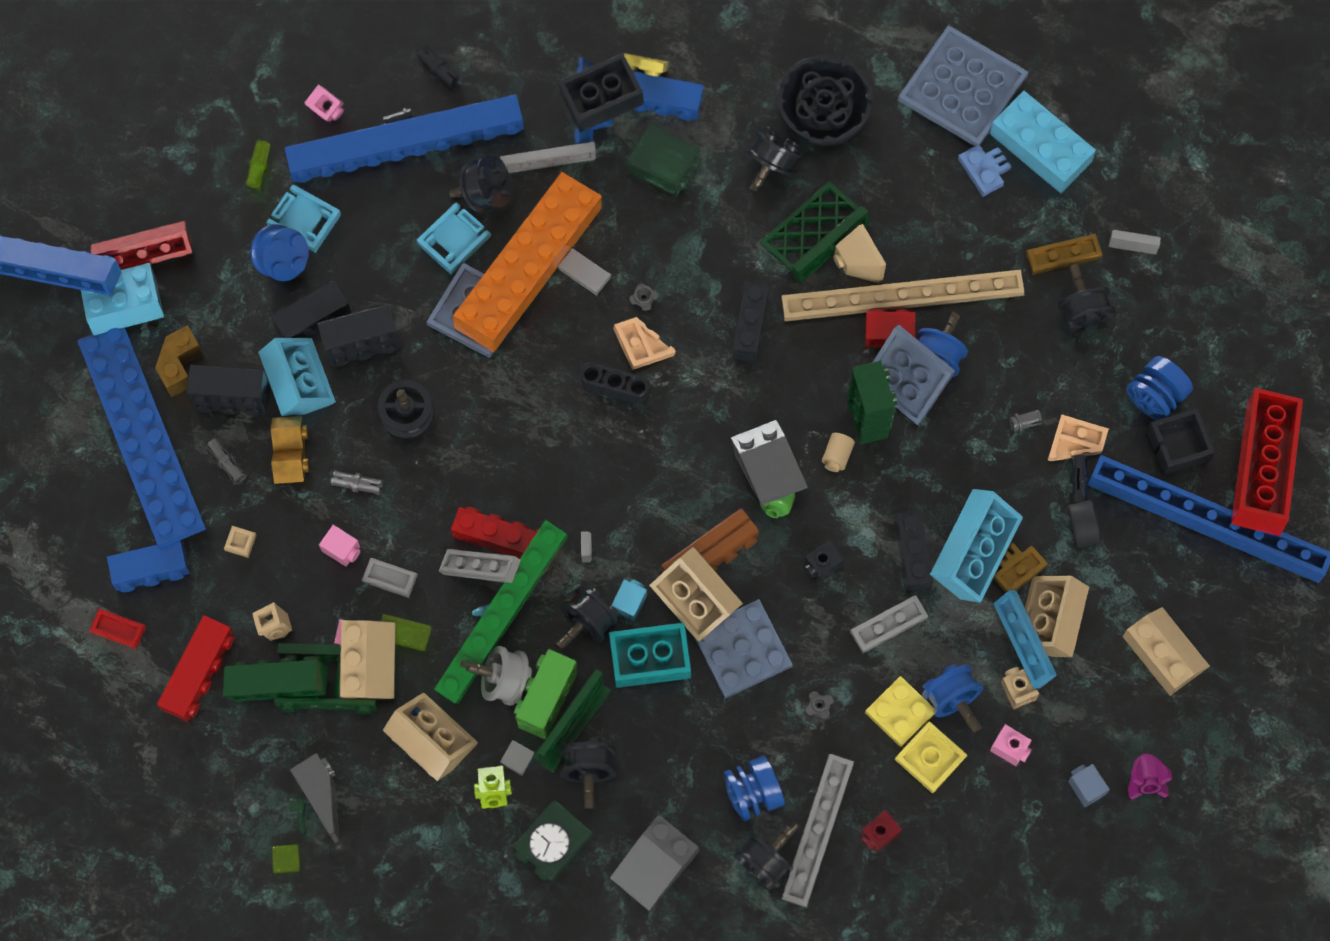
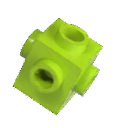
M503 766L478 769L479 783L474 784L475 798L481 799L482 809L507 806V795H511L510 780H505Z

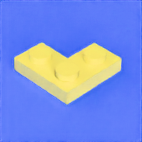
M623 53L633 71H638L639 67V69L645 70L644 74L658 76L668 69L669 62Z

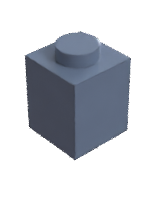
M1083 764L1071 772L1073 776L1068 783L1084 807L1105 796L1110 790L1093 764L1087 768Z

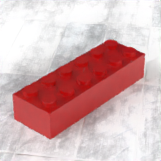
M1259 388L1253 390L1246 406L1231 524L1280 536L1289 521L1303 399Z

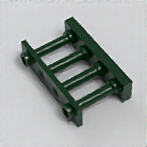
M278 643L280 659L299 661L303 660L304 657H316L322 663H324V660H334V663H336L334 699H319V696H309V698L274 697V703L281 711L295 712L296 709L356 710V713L370 714L371 710L378 711L376 700L344 699L340 697L341 645Z

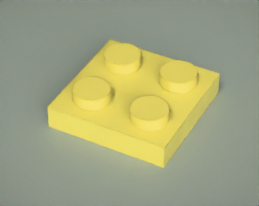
M900 676L865 713L902 748L935 715L933 712L935 708Z
M929 721L898 754L895 760L930 792L934 793L967 757V754Z

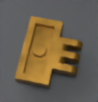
M1010 542L1008 548L1012 553L1010 554L1006 550L1005 559L999 565L1001 570L995 573L993 577L1006 593L1009 590L1017 591L1047 568L1048 563L1033 546H1030L1022 553L1013 542Z

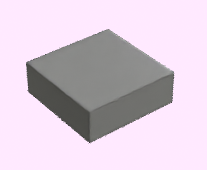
M581 532L582 562L592 561V538L590 532Z
M512 740L500 764L523 775L535 752Z

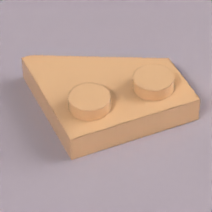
M637 317L614 324L613 329L632 370L675 356V349L672 346L669 348L659 339L660 336L653 330H649Z
M1061 415L1048 460L1070 459L1074 455L1091 456L1101 454L1109 429Z

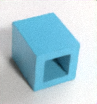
M624 580L611 607L620 616L635 622L647 597V590L644 589L645 586L635 580H631V582Z

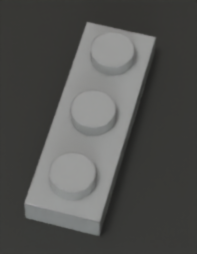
M915 595L851 629L850 633L861 652L865 653L928 619V615Z

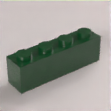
M304 657L303 661L281 659L280 663L260 660L257 661V664L249 665L246 662H236L234 666H226L224 668L223 696L234 702L274 699V697L294 698L326 695L327 665L318 661L316 657Z

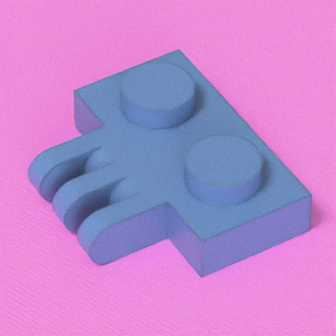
M979 145L960 154L958 160L982 197L1002 187L1004 182L1000 175L1011 168L1009 163L1000 166V164L1006 161L1004 155L996 159L994 158L1001 153L999 147L985 154Z

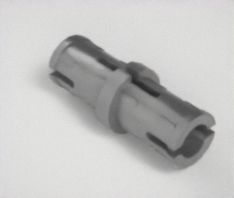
M219 437L207 443L206 448L215 457L218 467L227 473L234 485L241 483L247 474L236 462L235 455L225 448Z
M337 470L333 472L332 486L350 488L353 492L357 493L364 491L377 495L381 494L382 490L380 488L383 487V480L363 477L361 473L353 475Z

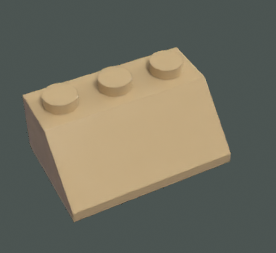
M694 547L682 555L650 584V587L677 618L685 624V627L698 642L743 604Z
M1035 576L1031 580L1025 610L1047 655L1051 657H1073L1089 586L1073 576Z
M1163 607L1143 617L1128 628L1123 635L1126 642L1170 696L1209 667V664Z
M342 621L340 697L344 699H394L395 623Z
M425 693L395 710L383 729L394 742L437 781L450 773L478 743ZM415 707L420 709L417 716L411 714Z

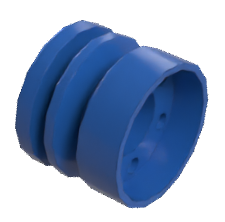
M1155 356L1144 367L1143 374H1138L1134 381L1129 383L1126 390L1132 402L1142 412L1154 420L1169 417L1175 411L1176 404L1182 403L1192 392L1193 386L1188 376L1177 365L1164 357Z
M764 755L748 762L750 771L748 775L745 774L740 766L735 768L738 779H735L730 769L724 772L727 794L733 808L739 813L744 822L750 820L749 807L756 817L760 816L758 803L762 802L768 811L777 809L785 804L776 776Z

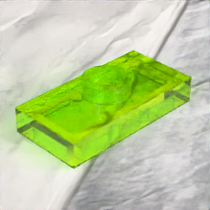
M383 614L381 622L395 623V644L425 652L432 630L431 626Z

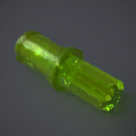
M258 140L256 142L252 160L249 161L250 169L245 184L247 186L252 184V188L261 187L264 169H267L268 166L266 160L270 144L266 141Z

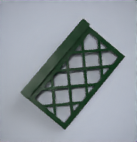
M827 182L764 237L760 244L794 274V278L801 284L835 254V248L839 242L858 226L863 224L866 227L870 223L869 213L862 205L858 207L831 182ZM830 191L836 196V202H822V197ZM839 207H849L853 211L849 216H838ZM809 208H819L818 217H805V211ZM822 208H835V216L822 217ZM835 222V228L832 231L821 232V223ZM792 223H801V232H788V226ZM805 223H818V232H804ZM818 237V243L815 246L804 247V238ZM775 238H784V247H773L769 243ZM787 238H801V247H787ZM787 253H801L800 259L792 264L787 260Z
M596 669L592 676L589 677L533 756L534 761L553 774L564 760L560 757V749L563 747V743L577 742L611 693V689L604 685L602 672Z

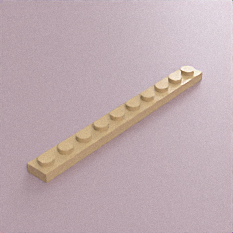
M1021 270L782 295L784 321L866 313L873 309L894 310L1023 296L1024 286Z

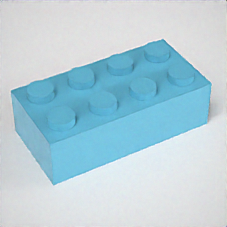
M1025 91L992 122L990 130L991 136L1060 193L1092 162L1096 152L1091 145Z
M973 489L930 575L959 599L981 603L1023 517L994 491Z

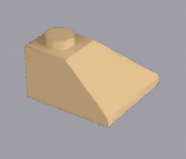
M862 224L836 245L833 258L839 269L843 268L846 275L879 284L883 282L886 263Z

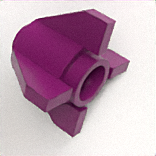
M1151 754L1140 755L1133 763L1134 766L1131 771V780L1128 787L1129 798L1134 799L1142 795V793L1152 794L1156 792L1163 797L1169 796L1166 782L1172 780L1171 770L1160 759Z

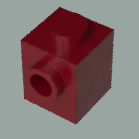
M885 810L862 829L861 835L863 838H861V841L870 851L874 849L878 854L901 834L902 828Z

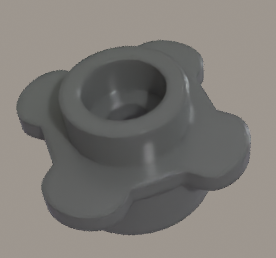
M639 284L634 295L630 296V303L639 305L643 311H648L651 309L652 302L658 298V293L645 284Z
M816 691L809 694L810 703L805 709L806 713L809 716L814 715L827 719L830 716V705L833 704L832 696L819 695ZM821 703L822 707H817V704Z

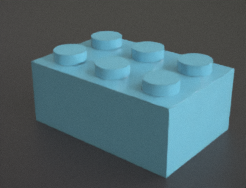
M150 263L121 270L122 273L111 296L81 290L86 320L93 336L106 333L112 328L121 329L164 317L157 281Z

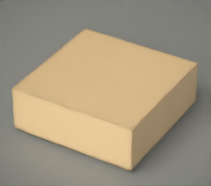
M232 526L224 550L249 558L257 535L255 532Z

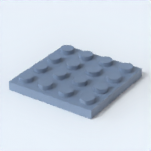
M948 25L899 95L898 101L970 144L979 146L990 132L992 122L1005 110L1028 76V71Z

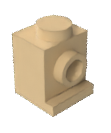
M275 603L252 613L258 634L260 636L264 635L270 641L284 638L288 632L292 631L288 614ZM269 615H273V619L269 621L265 619Z
M1015 667L1005 672L1006 677L1002 679L1001 684L1013 710L1037 700L1039 696L1038 690L1033 688L1025 669L1019 670L1018 667ZM1022 681L1024 687L1018 688L1015 682Z

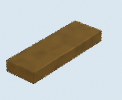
M1096 234L1026 250V256L1032 275L1100 259L1102 258V252Z

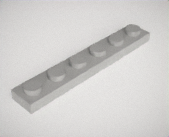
M829 754L794 860V869L790 873L782 900L807 907L853 767V761Z

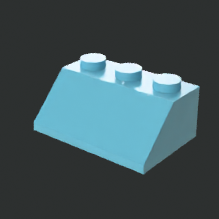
M274 338L258 352L281 416H302L336 402L312 338Z

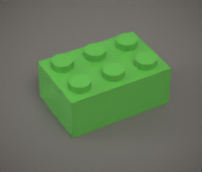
M548 649L546 655L542 654L536 665L538 672L535 678L531 677L525 688L527 695L524 701L519 700L514 711L517 714L516 720L520 729L544 740L548 737L578 674L575 660Z

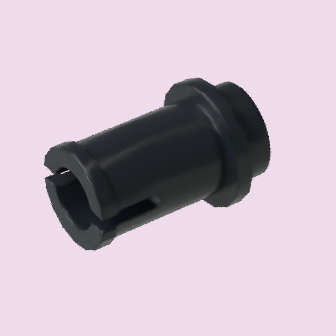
M403 108V111L383 116L385 124L413 118L410 108Z

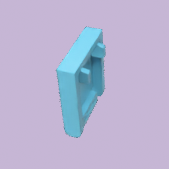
M292 185L290 191L297 195V197L295 198V196L286 192L271 214L272 218L279 223L269 219L266 224H280L300 232L307 241L308 249L316 253L341 216L340 210ZM324 218L327 222L316 237L313 231L321 219Z
M458 203L453 204L417 239V245L451 275L491 237V233L488 230L484 231V226L465 209H462L457 216L455 215L461 208ZM435 243L448 253L446 259L432 248Z

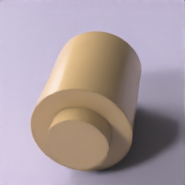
M832 433L822 458L825 468L832 472L844 470L855 441L844 434Z

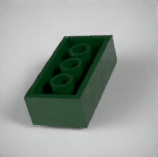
M881 360L852 367L847 403L860 445L888 438L889 431L892 429V421H894L893 413H896L895 405H898L895 391H890L888 382H891L888 368H883Z

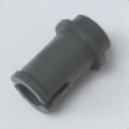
M1039 410L1021 415L1015 413L1013 417L1009 418V423L1013 432L1017 431L1020 433L1022 429L1042 425V417Z

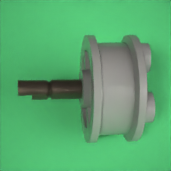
M496 646L491 651L485 665L464 660L460 663V667L466 668L467 672L482 675L481 692L485 700L501 699L505 705L509 706L517 704L522 698L526 682L529 681L532 675V669L529 667L526 653L519 650L511 653L503 646Z

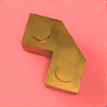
M188 325L166 336L155 367L171 397L187 389L189 377L183 365L203 355Z
M302 416L272 418L273 455L271 463L274 484L304 482L305 472H309V460L305 458V439H308V427L303 425Z

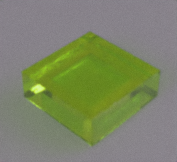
M298 844L272 847L273 872L275 874L300 871Z

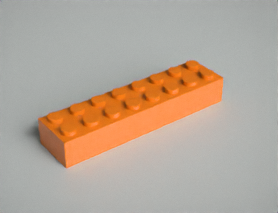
M561 172L453 315L454 328L490 351L495 352L557 269L558 265L601 210L602 196Z

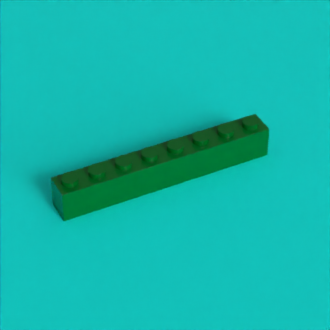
M545 520L521 556L513 582H504L434 690L452 702L459 704L478 675L467 672L466 668L460 667L461 661L464 660L480 665L485 664L489 654L497 646L569 535Z

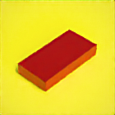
M99 608L89 632L137 650L146 626Z

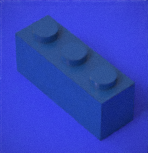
M634 72L644 96V105L634 110L640 112L652 111L660 116H677L686 121L698 120L704 85Z
M181 540L163 548L154 545L107 556L112 585L116 591L130 592L135 587L141 585L155 586L160 583L159 581L166 579L171 581L184 578V575L190 574L185 548Z

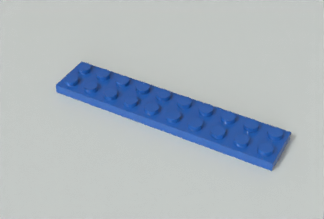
M112 328L106 333L94 336L92 334L77 340L158 547L163 548L206 530L126 329Z

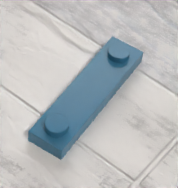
M1009 590L993 604L1033 688L1040 689L1057 674L1017 591Z

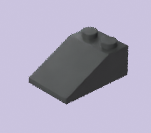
M777 420L731 437L735 458L761 506L807 488L804 477Z
M316 753L290 770L329 835L336 843L340 841L336 784L332 779L336 774L327 759L324 757L320 760Z
M658 815L641 835L610 879L650 911L698 854L699 847L662 816Z

